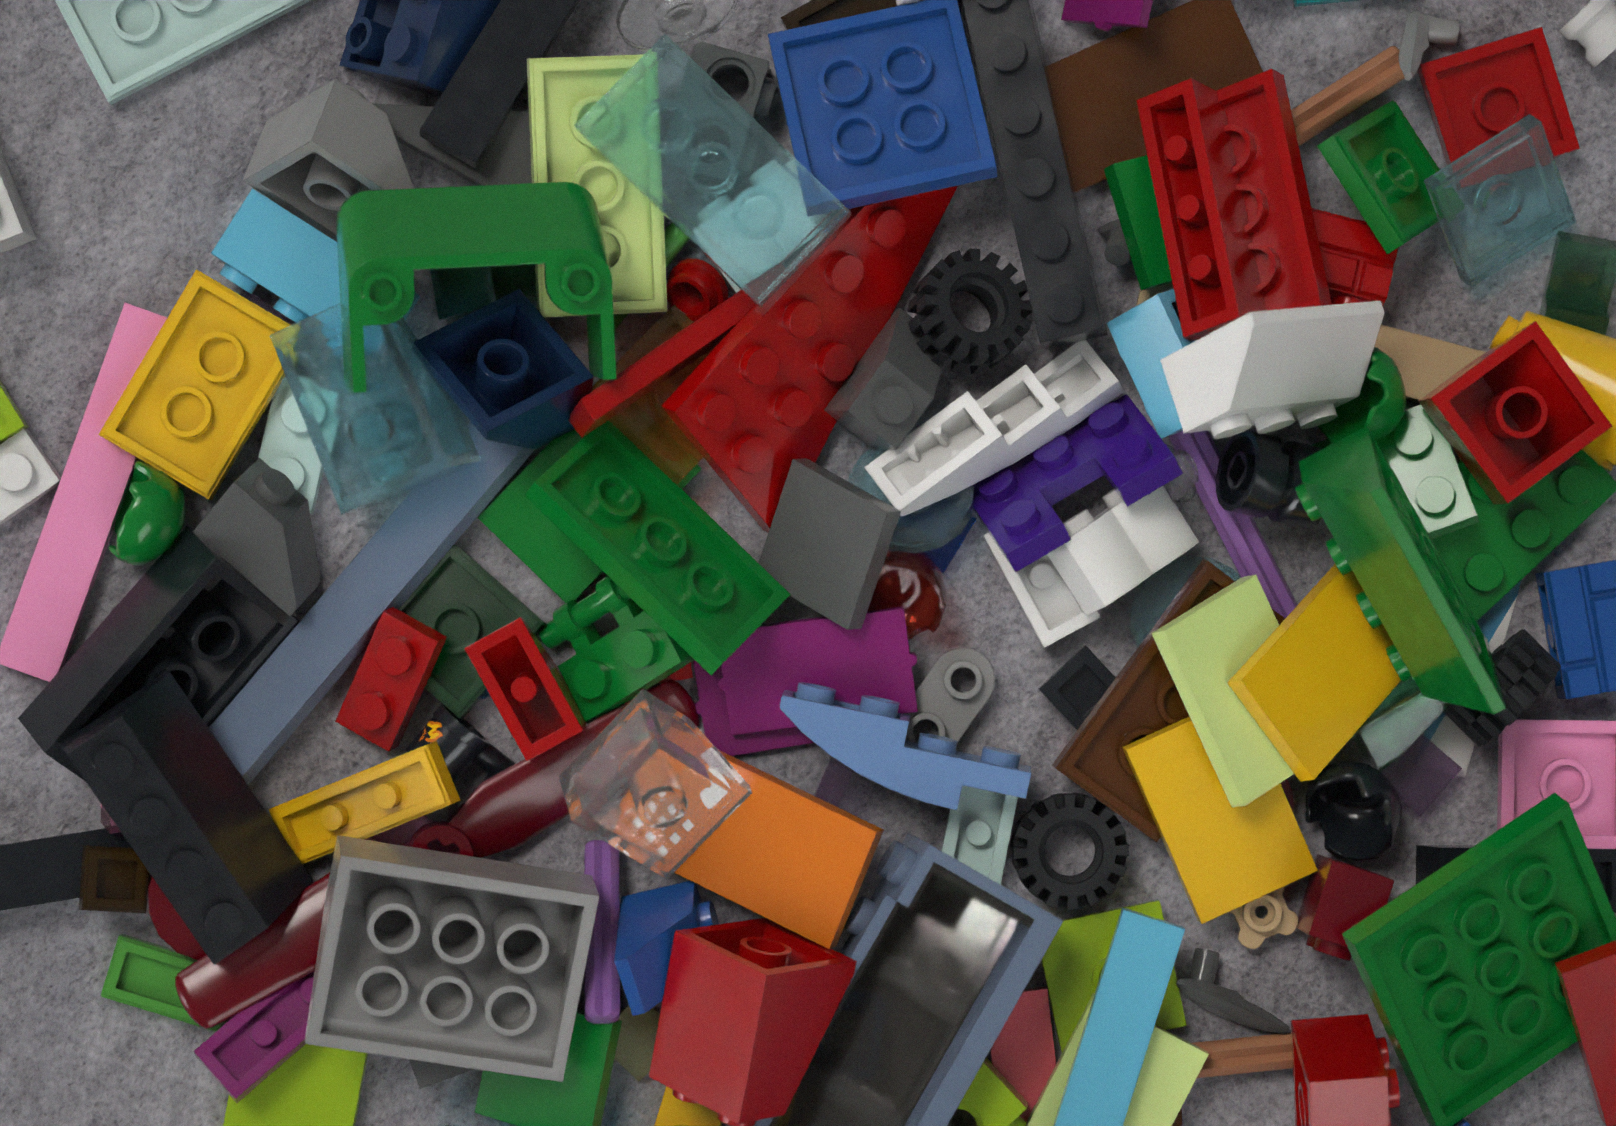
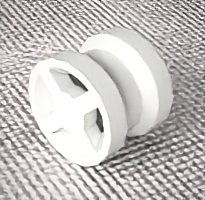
M1591 0L1559 30L1567 40H1577L1585 48V59L1594 68L1616 49L1615 0Z

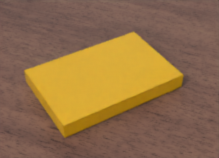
M196 269L98 435L152 467L164 472L208 500H212L309 335Z
M1336 564L1331 567L1227 682L1300 782L1314 780L1401 681L1386 651V647L1394 643L1383 625L1373 629L1364 616L1356 599V594L1364 590L1353 571L1343 576Z
M1190 716L1122 747L1197 921L1201 924L1318 871L1281 784L1270 789L1246 806L1231 807Z

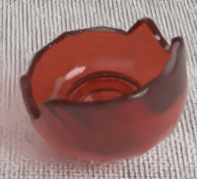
M909 546L889 547L868 611L904 606L909 640L926 630H930L932 633L940 627L947 602V591L940 568L925 552Z

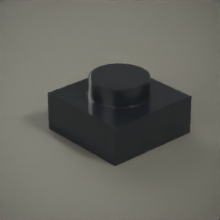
M1084 645L1045 681L1038 690L1078 730L1116 677Z

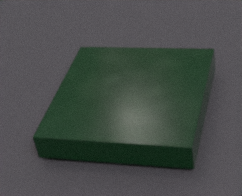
M456 543L398 609L447 636L425 688L460 719H464L487 693L484 683L464 648L521 616L535 636L546 624Z

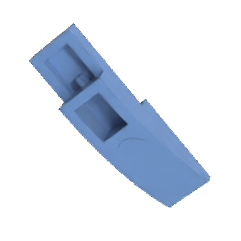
M805 682L798 683L797 692L784 690L779 708L802 733L830 756L856 773L890 790L922 802L956 811L962 785L1021 798L1027 797L1031 766L1019 764L1020 753L989 746H983L981 756L956 751L958 741L926 733H920L918 743L906 741L910 715L898 713L899 702L869 695H862L860 705L835 700L836 689Z

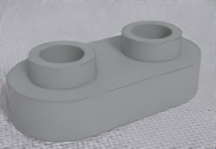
M956 648L945 652L936 660L916 688L918 712L904 713L910 715L906 741L918 743L914 737L913 730L915 725L924 719L931 720L936 724L938 736L959 741L993 692L995 683L994 671L985 656L972 649ZM961 667L970 669L975 676L974 686L967 692H958L951 685L952 673Z

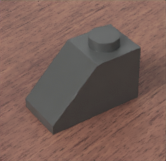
M901 308L895 310L851 374L824 409V411L874 449H898L933 400L944 365L943 363L941 366H938L931 361L937 353L933 346L928 347L924 352L921 351L916 343L924 336L923 331L911 333L908 322L913 317Z
M258 458L233 482L195 528L193 533L287 615L291 616L321 584L308 500L294 488L292 482L285 474L271 468L262 459Z

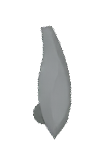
M1417 9L1407 15L1398 55L1400 68L1407 81L1411 80L1418 70L1423 52L1429 46V42L1455 46L1459 34V21L1427 16Z

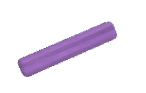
M591 840L585 845L584 874L592 875L599 893V901L585 967V1018L593 1024H610L617 1022L620 1017V977L614 962L620 912L619 845L613 840Z

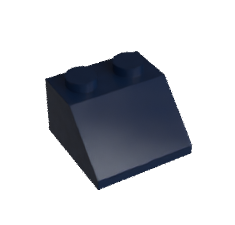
M520 289L413 342L412 351L482 436L489 441L536 450L575 429L569 421L570 414L579 401L592 392L594 376Z

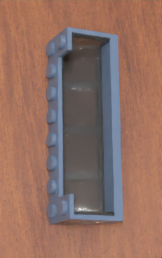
M907 833L902 843L894 840L885 851L877 867L876 873L882 876V879L870 899L862 896L849 914L844 927L846 931L850 932V935L840 953L856 960L857 963L855 973L785 1115L757 1120L754 1126H947L1063 920L910 833Z

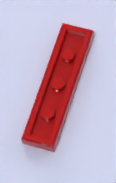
M778 265L624 369L616 375V379L608 380L583 397L573 409L569 418L570 423L581 438L717 346L786 271L783 265L780 267Z

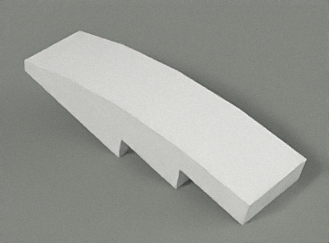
M1086 340L1080 341L1035 374L1025 364L976 401L967 391L907 435L897 450L888 449L864 468L894 508L901 511L900 516L903 517L954 495L1016 463L1082 422L1093 412L1121 395L1124 390L1119 380Z

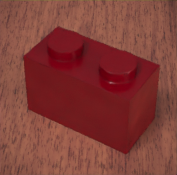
M1317 854L1314 863L1318 871L1310 875L1297 915V928L1309 935L1306 945L1313 947L1314 950L1351 961L1352 956L1342 933L1388 903L1395 880Z

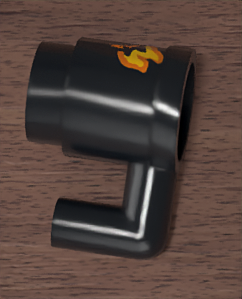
M442 703L434 711L432 718L406 748V751L410 752L437 741L454 784L472 762L488 773L483 781L515 764L514 761L489 743L465 719L458 718Z

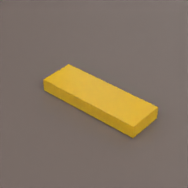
M435 741L270 808L269 812L280 833L300 862L304 864L334 852L337 835L367 839L461 800L439 745Z

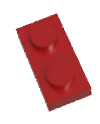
M395 607L383 611L335 722L388 752L397 748L400 745L447 636Z

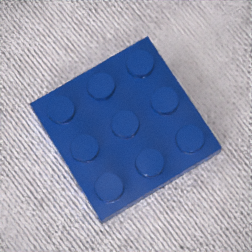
M923 0L768 34L808 218L997 177L996 162L957 0Z

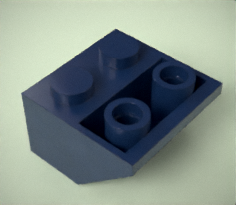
M360 0L354 21L346 34V46L339 66L440 98L501 0Z

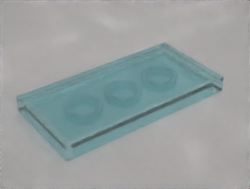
M666 34L574 125L576 130L759 307L851 216L850 210Z

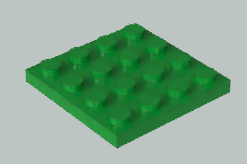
M1555 792L1342 933L1427 1123L1431 1126H1453L1578 1041L1555 963L1616 941V917L1570 805Z

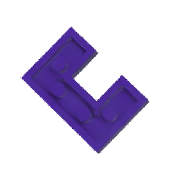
M1125 394L1112 403L1105 404L1067 432L1057 436L1016 463L964 489L963 493L1013 570L1018 572L1071 540L1061 519L1051 507L1104 475L1128 507L1179 477L1183 472L1173 453L1129 396Z

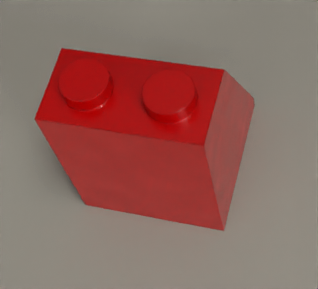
M767 918L676 930L649 1077L673 1089L672 1094L677 1099L688 1103L701 1104L717 1112V1118L727 1125L754 1126L757 1120L785 1115L855 973L857 961L833 949L819 945Z

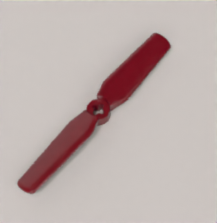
M666 680L588 723L582 732L529 761L523 759L483 781L447 821H433L422 825L413 834L409 844L405 842L397 845L429 850L428 844L432 840L438 839L444 846L454 842L458 848L452 852L453 854L478 858L520 847L634 772L652 724L662 722L687 735L696 731L699 726V715L694 701L682 685L674 680ZM330 872L305 888L266 930L214 965L206 954L177 974L175 977L177 995L183 1008L199 1026L205 1029L212 1028L315 971Z

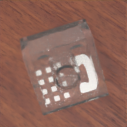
M644 689L632 699L558 776L570 817L574 824L665 879H668L752 794L750 785L690 718Z

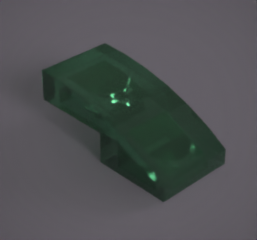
M1558 231L1539 314L1606 335L1610 320L1608 306L1616 279V241Z

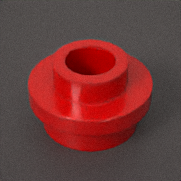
M696 258L684 259L669 274L666 286L667 300L673 310L685 319L696 321L728 299V289L723 277L712 265Z

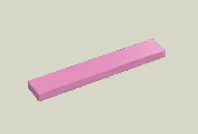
M124 303L0 645L1 665L50 682L66 663L114 531L116 519L127 494L134 473V465L136 461H139V458L98 434L167 317Z

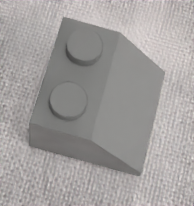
M337 79L332 80L266 120L242 180L336 242L337 214L342 203L348 197L365 190L414 188L387 114L367 101L359 90L344 85Z

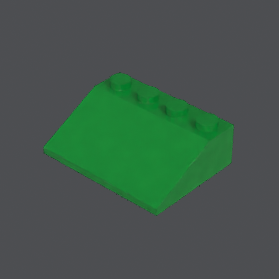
M1366 426L1299 461L1303 483L1295 487L1297 496L1311 521L1314 522L1323 518L1333 535V538L1325 541L1340 573L1344 576L1353 571L1364 591L1356 594V599L1370 626L1373 629L1381 625L1385 627L1394 643L1386 647V651L1400 679L1405 682L1413 677L1423 697L1491 714H1496L1506 709L1488 640L1370 428Z

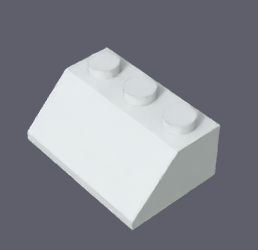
M1381 301L1250 312L1161 359L1160 361L1183 432L1212 431L1214 439H1221L1244 432L1251 428V426L1256 427L1258 434H1264L1285 428L1295 421L1299 422L1301 429H1307L1337 418L1336 407L1359 397L1385 313Z

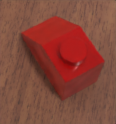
M522 616L464 648L526 761L585 729L588 722H585L562 674Z

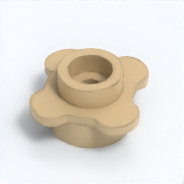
M1285 886L1229 912L1234 914V918L1240 928L1238 940L1243 946L1256 949L1268 937L1278 933L1290 935L1296 930L1298 916L1295 912L1289 910L1282 895ZM1258 906L1266 907L1267 915L1264 918L1256 916L1255 910Z

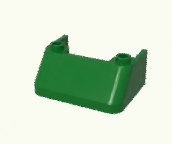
M571 182L365 190L354 193L342 203L337 214L336 230L345 388L351 392H367L363 326L386 325L401 319L409 311L414 300V270L544 264L545 288L552 303L566 313L587 316L590 373L603 380L616 379L612 276L597 205L593 196L584 187Z

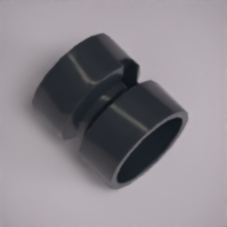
M1250 430L1233 435L1226 444L1218 463L1216 494L1219 504L1224 510L1259 518L1268 516L1271 521L1310 529L1314 527L1322 518L1314 522L1311 521L1297 496L1295 487L1303 483L1299 461L1324 448L1288 441L1281 445L1279 437L1258 434Z

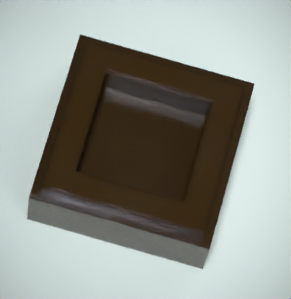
M83 846L79 910L146 914L149 871L133 848Z

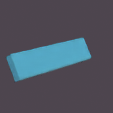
M1122 907L1053 1126H1123L1185 932L1183 926Z

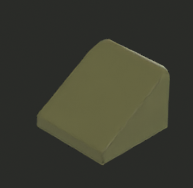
M628 1004L620 1011L618 1019L622 1020L615 1060L639 1082L650 1072L660 1009L654 1006L646 1013L632 1016Z

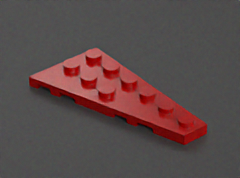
M958 186L840 211L661 405L764 531L769 533L792 460L807 458L816 463L837 422L824 409L890 319Z

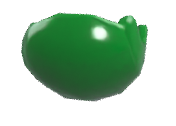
M1374 347L1359 397L1336 407L1337 418L1318 426L1332 444L1366 426L1370 428L1376 440L1395 430L1405 412L1406 392L1401 373L1394 360L1379 348Z
M136 461L127 494L114 526L115 533L117 534L116 546L110 545L109 550L123 562L131 565H143L157 559L173 545L179 536L185 521V498L183 490L169 475L141 461Z

